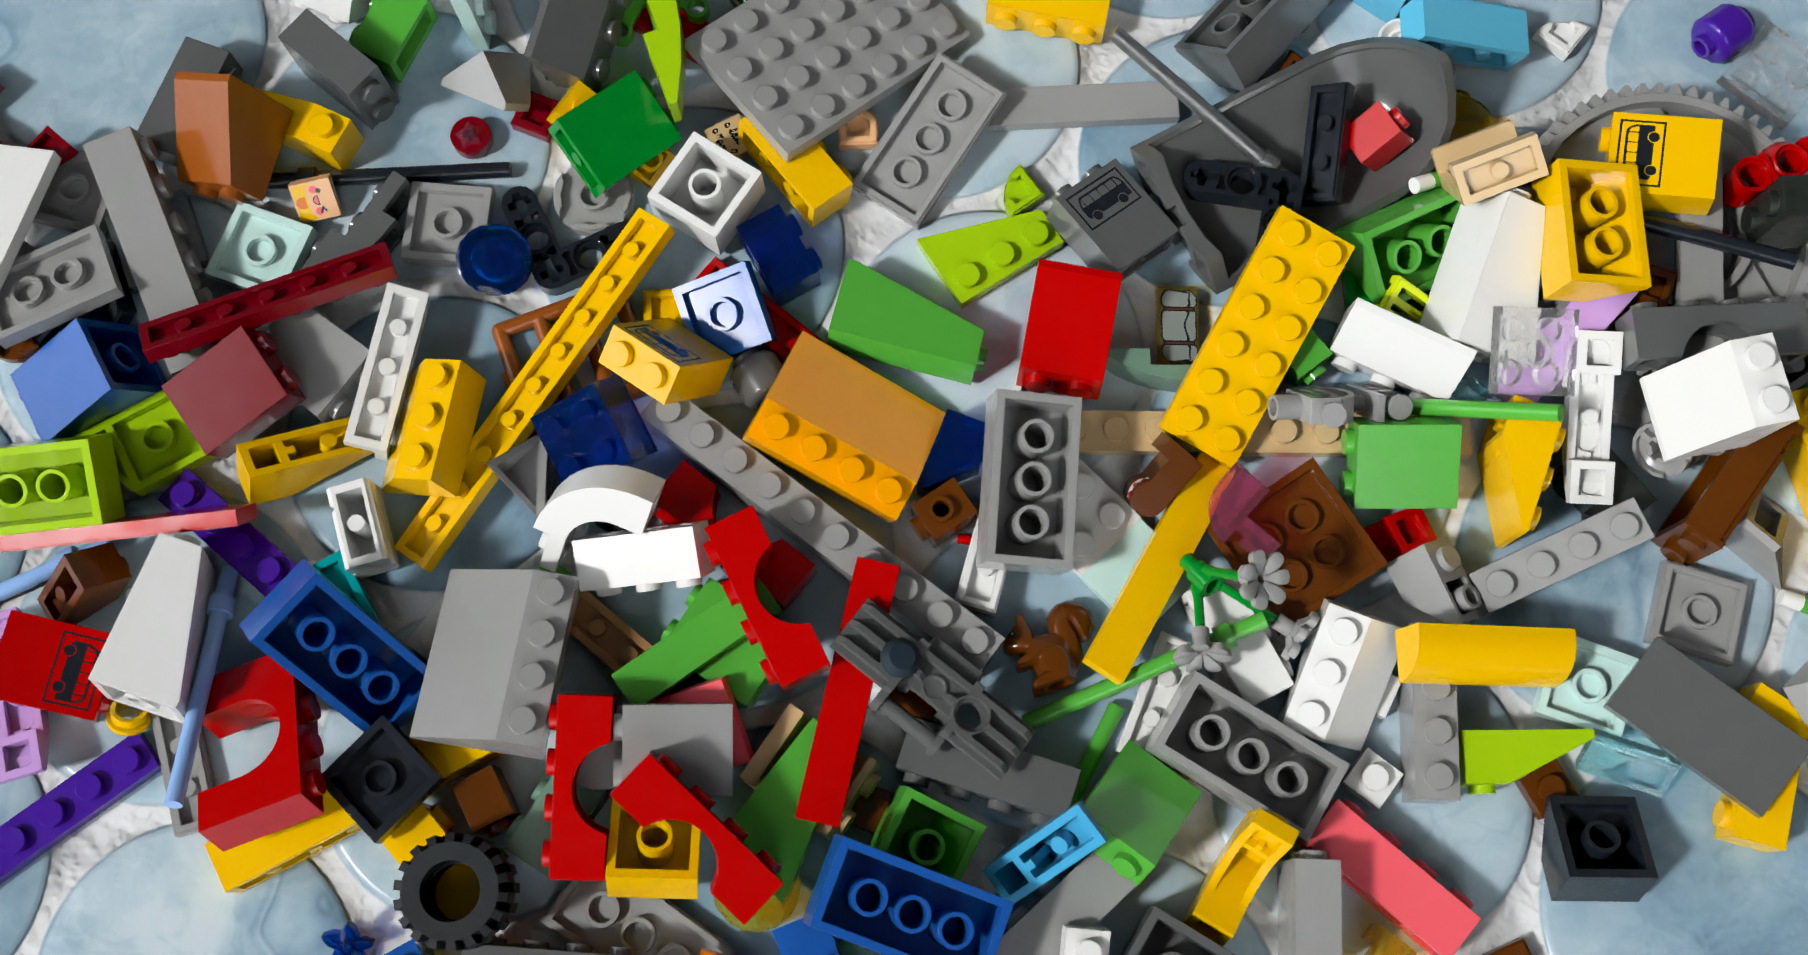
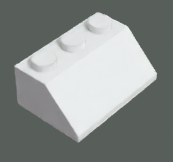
M1359 297L1345 310L1328 346L1333 353L1330 357L1332 359L1331 365L1336 369L1348 374H1354L1357 370L1370 376L1369 382L1371 384L1389 390L1396 388L1409 394V398L1449 400L1477 353V350Z
M1324 598L1319 610L1320 621L1312 628L1292 679L1294 685L1287 692L1278 715V720L1296 732L1318 741L1361 751L1397 661L1395 630L1403 627Z

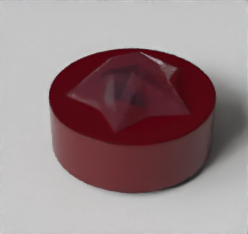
M474 116L464 117L457 121L451 129V142L457 153L464 158H481L492 148L493 134L487 123L481 118Z

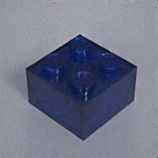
M619 375L593 382L530 418L562 482L572 474L585 468L599 465L631 466L658 451L622 377Z

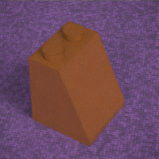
M176 72L174 90L178 180L193 187L192 194L208 201L216 202L218 197L240 205L244 203V200L263 202L294 111L231 74Z

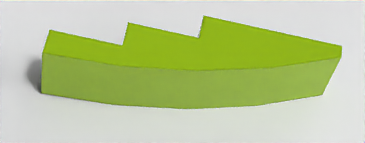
M646 0L656 30L642 35L675 123L681 121L683 117L686 88L685 41L677 0Z

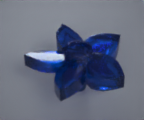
M350 920L341 930H328L321 936L323 942L328 947L334 949L332 955H366L364 950L371 948L376 941L372 937L360 936L357 925Z

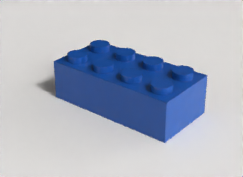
M304 558L239 624L250 642L363 732L381 715L389 716L400 728L416 711L427 662Z
M835 833L802 922L809 927L882 955H996L1015 902Z

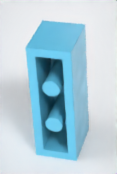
M1411 0L1399 10L1401 37L1423 42L1447 53L1454 63L1507 71L1530 54L1526 10L1511 8L1503 3L1489 4L1475 0Z

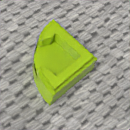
M1021 164L1010 174L1004 190V207L1008 217L1023 214L1044 200L1045 194Z

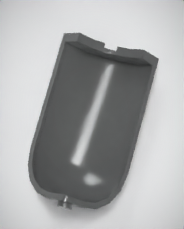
M1371 37L1341 43L1310 55L1212 106L1264 151L1270 149L1281 159L1280 164L1298 177H1301L1311 86L1350 82L1354 85L1351 123L1378 100L1390 109L1397 106L1411 122V125L1406 129L1414 138V142L1376 172L1363 165L1348 146L1342 203L1339 205L1309 207L1301 205V216L1327 231L1335 233V229L1365 217L1400 199L1410 191L1408 183L1411 178L1430 173L1434 168L1431 150L1449 142L1456 122V87L1454 81L1456 69L1452 58L1447 53L1426 43L1404 37ZM1195 114L1130 147V151L1146 193L1148 195L1156 194L1166 216L1179 229L1172 242L1174 245L1181 242L1184 244L1191 257L1189 266L1206 286L1217 295L1237 283L1253 254L1261 211L1198 202L1190 199L1183 190L1184 172L1186 167L1193 161L1206 159L1253 166L1254 164ZM1199 176L1197 184L1205 185L1207 177ZM1220 177L1218 189L1224 188L1225 178ZM1245 179L1236 180L1231 184L1233 190L1241 194L1249 193L1254 189L1253 184ZM1280 187L1277 206H1285L1288 192Z

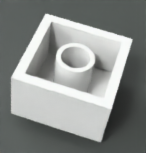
M694 131L648 193L647 197L654 215L721 255L766 190L761 171Z

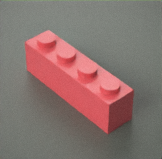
M1339 799L1330 801L1309 842L1298 844L1305 850L1327 851V860H1341V880L1429 955H1454L1482 919L1471 910L1474 906L1471 900L1458 890L1451 888L1448 891L1435 880L1438 874L1434 869L1418 858L1412 861L1399 850L1402 847L1400 841L1384 829H1380L1377 832L1364 820L1367 815L1356 804L1347 799L1344 802Z

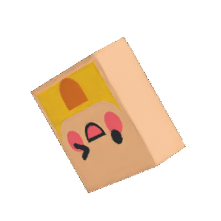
M330 173L289 182L288 189L301 223H309L342 214L343 210Z

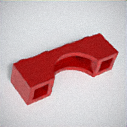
M683 460L665 481L656 506L658 511L654 515L665 525L708 520V526L717 522L716 512L721 495L713 482ZM781 538L771 543L774 553L763 565L759 578L779 607L786 611L817 574V570L813 562ZM721 564V565L719 566V568L726 574V572H725V570H724V568H723V566H722V564Z
M753 505L704 528L710 540L702 543L712 566L715 567L722 564L729 578L721 582L732 607L739 603L743 607L747 619L741 621L740 624L750 645L753 646L760 643L767 657L759 663L770 686L779 682L783 692L830 670V662L811 623L793 624L781 621L772 616L759 601L757 591L758 577L763 565L774 553V550Z
M558 694L557 703H550L548 724L549 730H556L555 748H548L546 774L554 776L553 794H546L544 821H551V840L544 839L541 858L542 867H549L548 880L605 881L609 828L595 822L583 809L577 793V777L581 765L593 750L614 741L613 724L614 713H616L617 695Z
M650 751L610 792V796L643 828L663 820H680L699 828L709 838L716 852V870L710 885L711 894L745 925L784 884L781 877L777 874L782 866L763 848L756 854L744 842L749 834L730 816L723 822L711 810L716 802L701 787L696 784L690 790L678 778L683 772L682 769L668 755L663 752L657 758Z

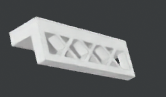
M387 282L343 440L344 445L373 451L376 459L389 460L409 380L413 372L430 309V293Z

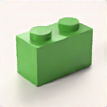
M371 0L369 11L361 25H357L351 33L350 44L374 62L384 76L401 83L435 25L438 16L429 0Z

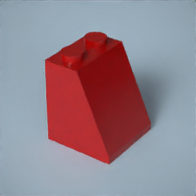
M1039 258L1016 385L1025 387L1027 390L1035 393L1050 391L1072 397H1081L1082 401L1089 399L1098 400L1105 375L1123 273Z

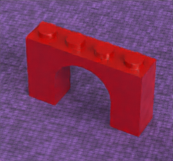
M268 655L214 675L203 720V725L219 739L264 722H280L277 741L270 754L259 766L239 778L198 793V832L223 852L324 814L323 794L326 793L327 787L325 778L321 773L320 756L324 754L323 743L318 734V719L321 718L320 705L316 699V694Z

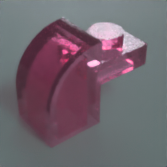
M1237 462L1219 481L1210 497L1209 518L1214 534L1224 546L1237 534L1242 538L1237 545L1247 554L1256 550H1263L1266 556L1270 553L1278 552L1281 549V544L1250 519L1270 495V489Z

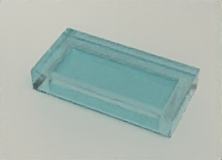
M1593 728L1595 738L1583 745L1575 760L1576 769L1662 798L1679 771L1681 763L1664 751Z

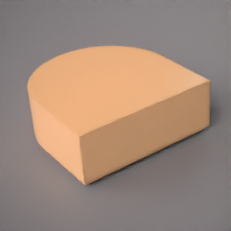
M869 110L864 111L838 129L839 151L874 150L879 142L878 122L875 115Z

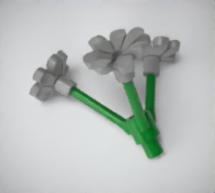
M1263 550L1252 551L1248 556L1249 564L1241 565L1238 570L1214 567L1206 560H1198L1192 553H1187L1181 558L1179 564L1187 572L1186 577L1192 583L1190 589L1194 601L1195 627L1192 628V643L1182 644L1174 652V664H1187L1186 672H1198L1205 665V669L1208 672L1214 673L1222 670L1220 662H1230L1233 659L1231 650L1227 648L1226 644L1210 641V631L1205 626L1203 598L1211 596L1217 591H1222L1255 613L1262 611L1265 619L1273 623L1271 628L1286 636V644L1280 656L1286 661L1290 657L1295 659L1301 650L1300 642L1305 640L1310 629L1319 623L1321 617L1319 613L1311 611L1309 616L1293 621L1282 613L1277 616L1267 609L1268 600L1276 604H1282L1286 599V593L1279 585L1287 584L1290 580V574L1286 569H1278L1284 563V556L1281 553L1273 552L1266 556ZM1223 579L1239 581L1241 584L1240 589H1235L1223 581Z

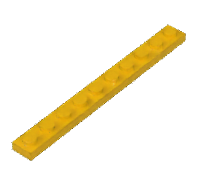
M640 207L637 209L473 436L458 497L430 496L393 548L422 569L432 573L499 479L486 463L528 439L676 233L669 224Z

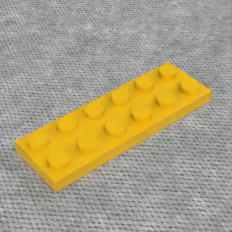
M1283 205L1279 206L1157 428L1227 468L1234 469L1267 408L1269 397L1274 395L1355 246Z

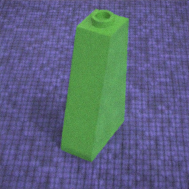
M848 259L829 326L827 345L841 353L971 385L975 370L983 372L989 349L988 347L981 346L984 329L862 263Z
M813 717L732 818L749 834L744 842L756 854L763 848L782 866L777 874L781 877L784 884L772 896L782 905H785L791 896L819 825L795 818L818 722Z

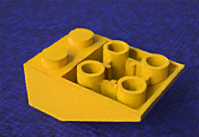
M1514 395L1510 400L1507 401L1520 403H1537L1535 401L1523 398L1518 395ZM1488 419L1477 453V459L1495 547L1502 549L1513 541L1519 540L1529 530L1533 531L1537 526L1542 512V507L1537 506L1541 491L1544 492L1548 488L1554 473V468L1549 466L1553 452L1556 453L1560 449L1566 434V429L1561 427L1562 422Z

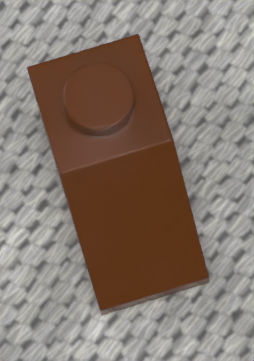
M112 542L64 554L37 600L48 619L77 625L119 598L132 578L129 564L124 557L119 555Z

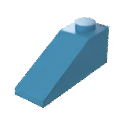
M1079 801L1033 828L1003 849L982 872L1002 898L1016 903L1107 842L1109 837L1082 801Z

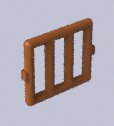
M574 296L502 321L492 327V335L505 369V373L501 375L506 389L509 388L522 370L511 336L534 328L541 344L551 330L550 322L559 319ZM629 298L617 313L620 323L637 321ZM599 339L589 352L588 357L601 394L578 402L571 380H569L558 396L562 408L546 413L531 435L549 431L641 397L647 393L631 383L617 387L612 371L598 362L603 351Z

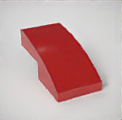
M1403 509L1364 528L1387 562L1422 544L1437 540L1422 509Z

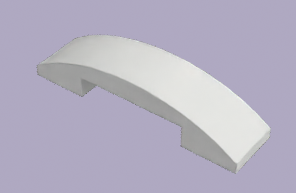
M1577 330L1567 374L1564 397L1565 415L1562 428L1566 429L1565 438L1562 443L1566 503L1613 505L1615 462L1609 461L1614 377L1615 375H1621L1624 332Z

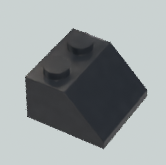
M1548 795L1545 800L1541 862L1551 901L1639 902L1659 877L1635 797Z

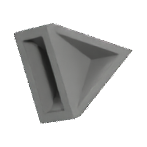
M482 51L444 76L441 86L503 111L529 112L531 104L532 63L523 56L524 54Z
M539 433L486 463L499 479L538 518L554 493L556 443L549 433Z
M1759 493L1724 543L1729 550L1778 590H1781L1783 538L1789 515L1762 493Z

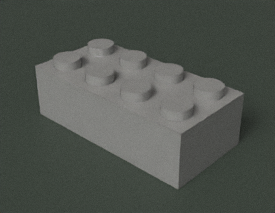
M997 388L987 398L976 568L1062 575L1073 569L1082 411L1081 397Z
M1197 671L1184 676L1143 748L1164 765L1245 814L1250 810L1256 811L1259 807L1266 812L1279 814L1287 821L1288 825L1300 831L1295 843L1309 842L1350 765Z

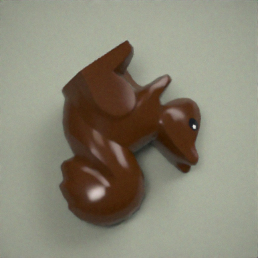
M1065 601L1056 604L1047 616L1049 633L1034 636L1024 617L1018 614L1015 626L1004 641V653L1009 657L1020 658L1016 662V672L1023 673L1030 670L1035 672L1037 678L1033 681L1034 687L1032 690L1035 698L1067 689L1077 681V673L1083 660L1081 643L1089 641L1091 639V632L1095 629L1094 616L1086 606L1079 602Z

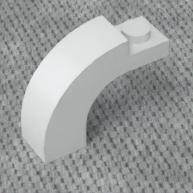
M622 465L593 466L569 476L556 488L533 528L543 531L538 547L544 549L539 566L555 573L570 548L576 527L587 522L611 523L641 536L655 512L666 479L641 469Z

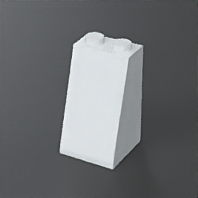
M1518 188L1509 189L1467 206L1460 204L1428 296L1429 299L1419 322V325L1477 350L1473 362L1483 366L1530 368L1533 362L1546 206L1530 200L1531 194Z
M159 532L88 679L107 699L183 724L209 620L206 609L209 597L214 592L216 570L209 560L208 554L200 546L201 542L198 539L180 532H176L174 537Z

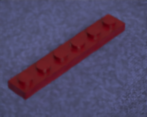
M384 241L139 324L143 353L149 363L164 358H171L193 348L218 342L240 326L256 329L269 322L290 315L300 314L307 309L331 301L341 300L345 296L372 287H379L386 282L398 279L391 253Z

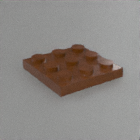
M1313 457L1206 529L1233 570H1238L1241 565L1249 564L1248 556L1252 551L1263 550L1266 556L1273 552H1279L1284 556V563L1278 569H1286L1290 574L1289 582L1285 585H1279L1286 593V599L1282 604H1276L1268 600L1267 609L1277 616L1282 613L1293 621L1309 616L1311 611H1318L1324 598L1332 601L1388 565V562ZM1275 630V632L1277 633V635L1280 636L1281 633H1279L1278 631Z

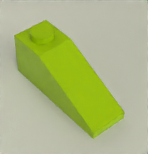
M1594 729L1458 731L1460 787H1468L1469 795L1496 794V787L1510 784L1595 738Z

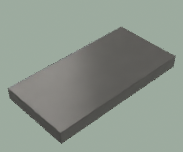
M1658 636L1650 643L1603 706L1757 818L1763 817L1808 756V741Z

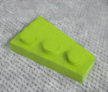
M1041 209L917 239V246L960 309L1038 263L1039 258L1044 259L1063 247L1064 243Z

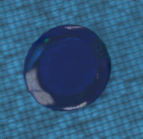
M503 224L482 225L469 231L460 241L456 253L458 272L464 281L476 291L485 293V296L507 295L521 288L529 279L534 263L532 248L527 239L516 229Z

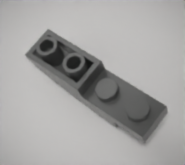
M392 171L386 180L381 181L376 186L372 200L363 212H359L353 217L346 235L331 227L325 236L315 242L311 250V256L301 269L384 241L390 253H392L403 239L404 230L398 223V220L407 209L411 184L407 178Z

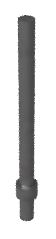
M1118 25L1108 37L1111 42L1253 162V166L1288 171L1280 164L1281 159L1270 149L1264 151ZM1282 187L1286 192H1288V188Z

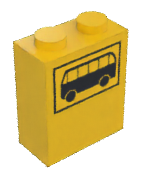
M1613 112L1609 127H1601L1598 152L1605 153L1604 162L1637 165L1643 211L1707 216L1715 200L1723 120Z
M667 317L613 324L598 362L663 405L718 394L733 357L675 320Z

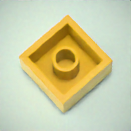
M612 798L605 873L607 896L698 899L702 831L696 826L680 820L658 821L643 828Z

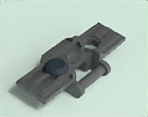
M869 598L830 645L840 656L882 688L868 708L874 713L876 710L880 711L926 748L924 753L930 758L946 739L1000 781L1036 732V730L984 690L986 687L979 682L984 675L983 672L936 635L929 642L923 637L919 639ZM894 688L904 694L911 690L935 708L937 712L933 717L941 724L937 734L888 696ZM971 705L976 708L980 715L978 727L966 728L959 722L957 713L960 706Z

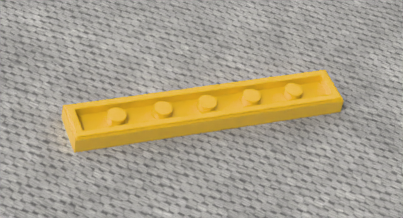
M1198 452L1194 458L1203 465L1202 468L1165 509L1082 660L1084 664L1116 685L1124 683L1184 571L1179 564L1181 558L1187 553H1194L1236 475V472L1201 452Z

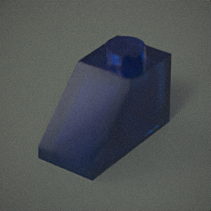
M947 409L917 483V495L924 497L953 477L960 483L979 475L983 463L985 422Z

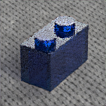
M777 204L736 226L740 244L777 305L781 307L821 285L819 270L823 268V264L812 246L807 249L799 238L803 235V231L792 213L786 216L781 206Z

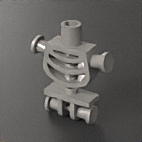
M1285 384L1278 389L1276 395L1269 397L1267 409L1271 420L1297 419L1310 425H1326L1329 428H1337L1343 424L1353 423L1354 413L1376 422H1385V417L1404 420L1410 416L1413 410V403L1406 395L1384 387H1378L1374 384H1365L1362 387L1355 384H1346V389L1330 386L1295 387Z

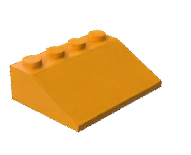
M802 331L741 440L880 520L890 523L897 520L913 491L947 417V413Z

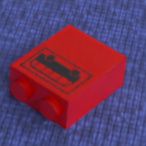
M11 610L0 641V701L98 722L100 714L106 715V712L109 711L113 700L107 699L88 677L110 633Z

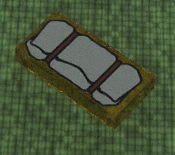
M1157 286L1155 290L1156 364L1191 365L1200 350L1198 286Z

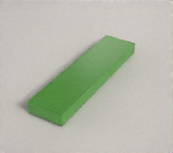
M758 577L757 591L759 601L772 616L776 617L782 610ZM727 595L614 672L611 676L629 703L654 702L747 636L740 622L747 619L741 603L732 607Z

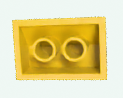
M1558 158L1547 167L1549 175L1531 181L1533 201L1546 206L1541 259L1543 298L1545 300L1586 302L1647 290L1652 287L1637 165Z
M424 359L412 372L381 491L384 493L458 497L487 381L462 360Z

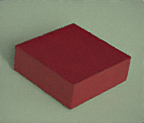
M531 91L529 112L516 111L510 123L513 130L549 143L552 135L548 129L552 124L546 119L559 101Z

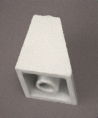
M1772 332L1729 340L1639 379L1664 462L1745 447L1800 419Z

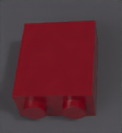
M245 326L238 327L161 386L207 456L229 458L236 452V444L251 441L306 400V397L298 387L301 385L298 375L291 367L282 363L276 354L278 351L276 342L263 330L259 331Z

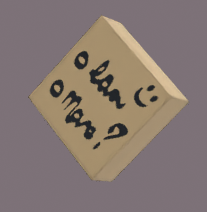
M739 113L703 130L706 139L739 159L749 156L748 150L738 139V123L742 119Z

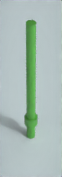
M1260 611L1231 625L1226 621L1211 628L1210 641L1222 642L1226 644L1227 648L1231 649L1238 646V640L1264 630L1269 625L1263 612ZM1177 648L1132 667L1124 683L1116 685L1109 679L1102 680L1021 716L1022 720L1033 729H1036L1181 665L1173 663L1174 652H1176Z

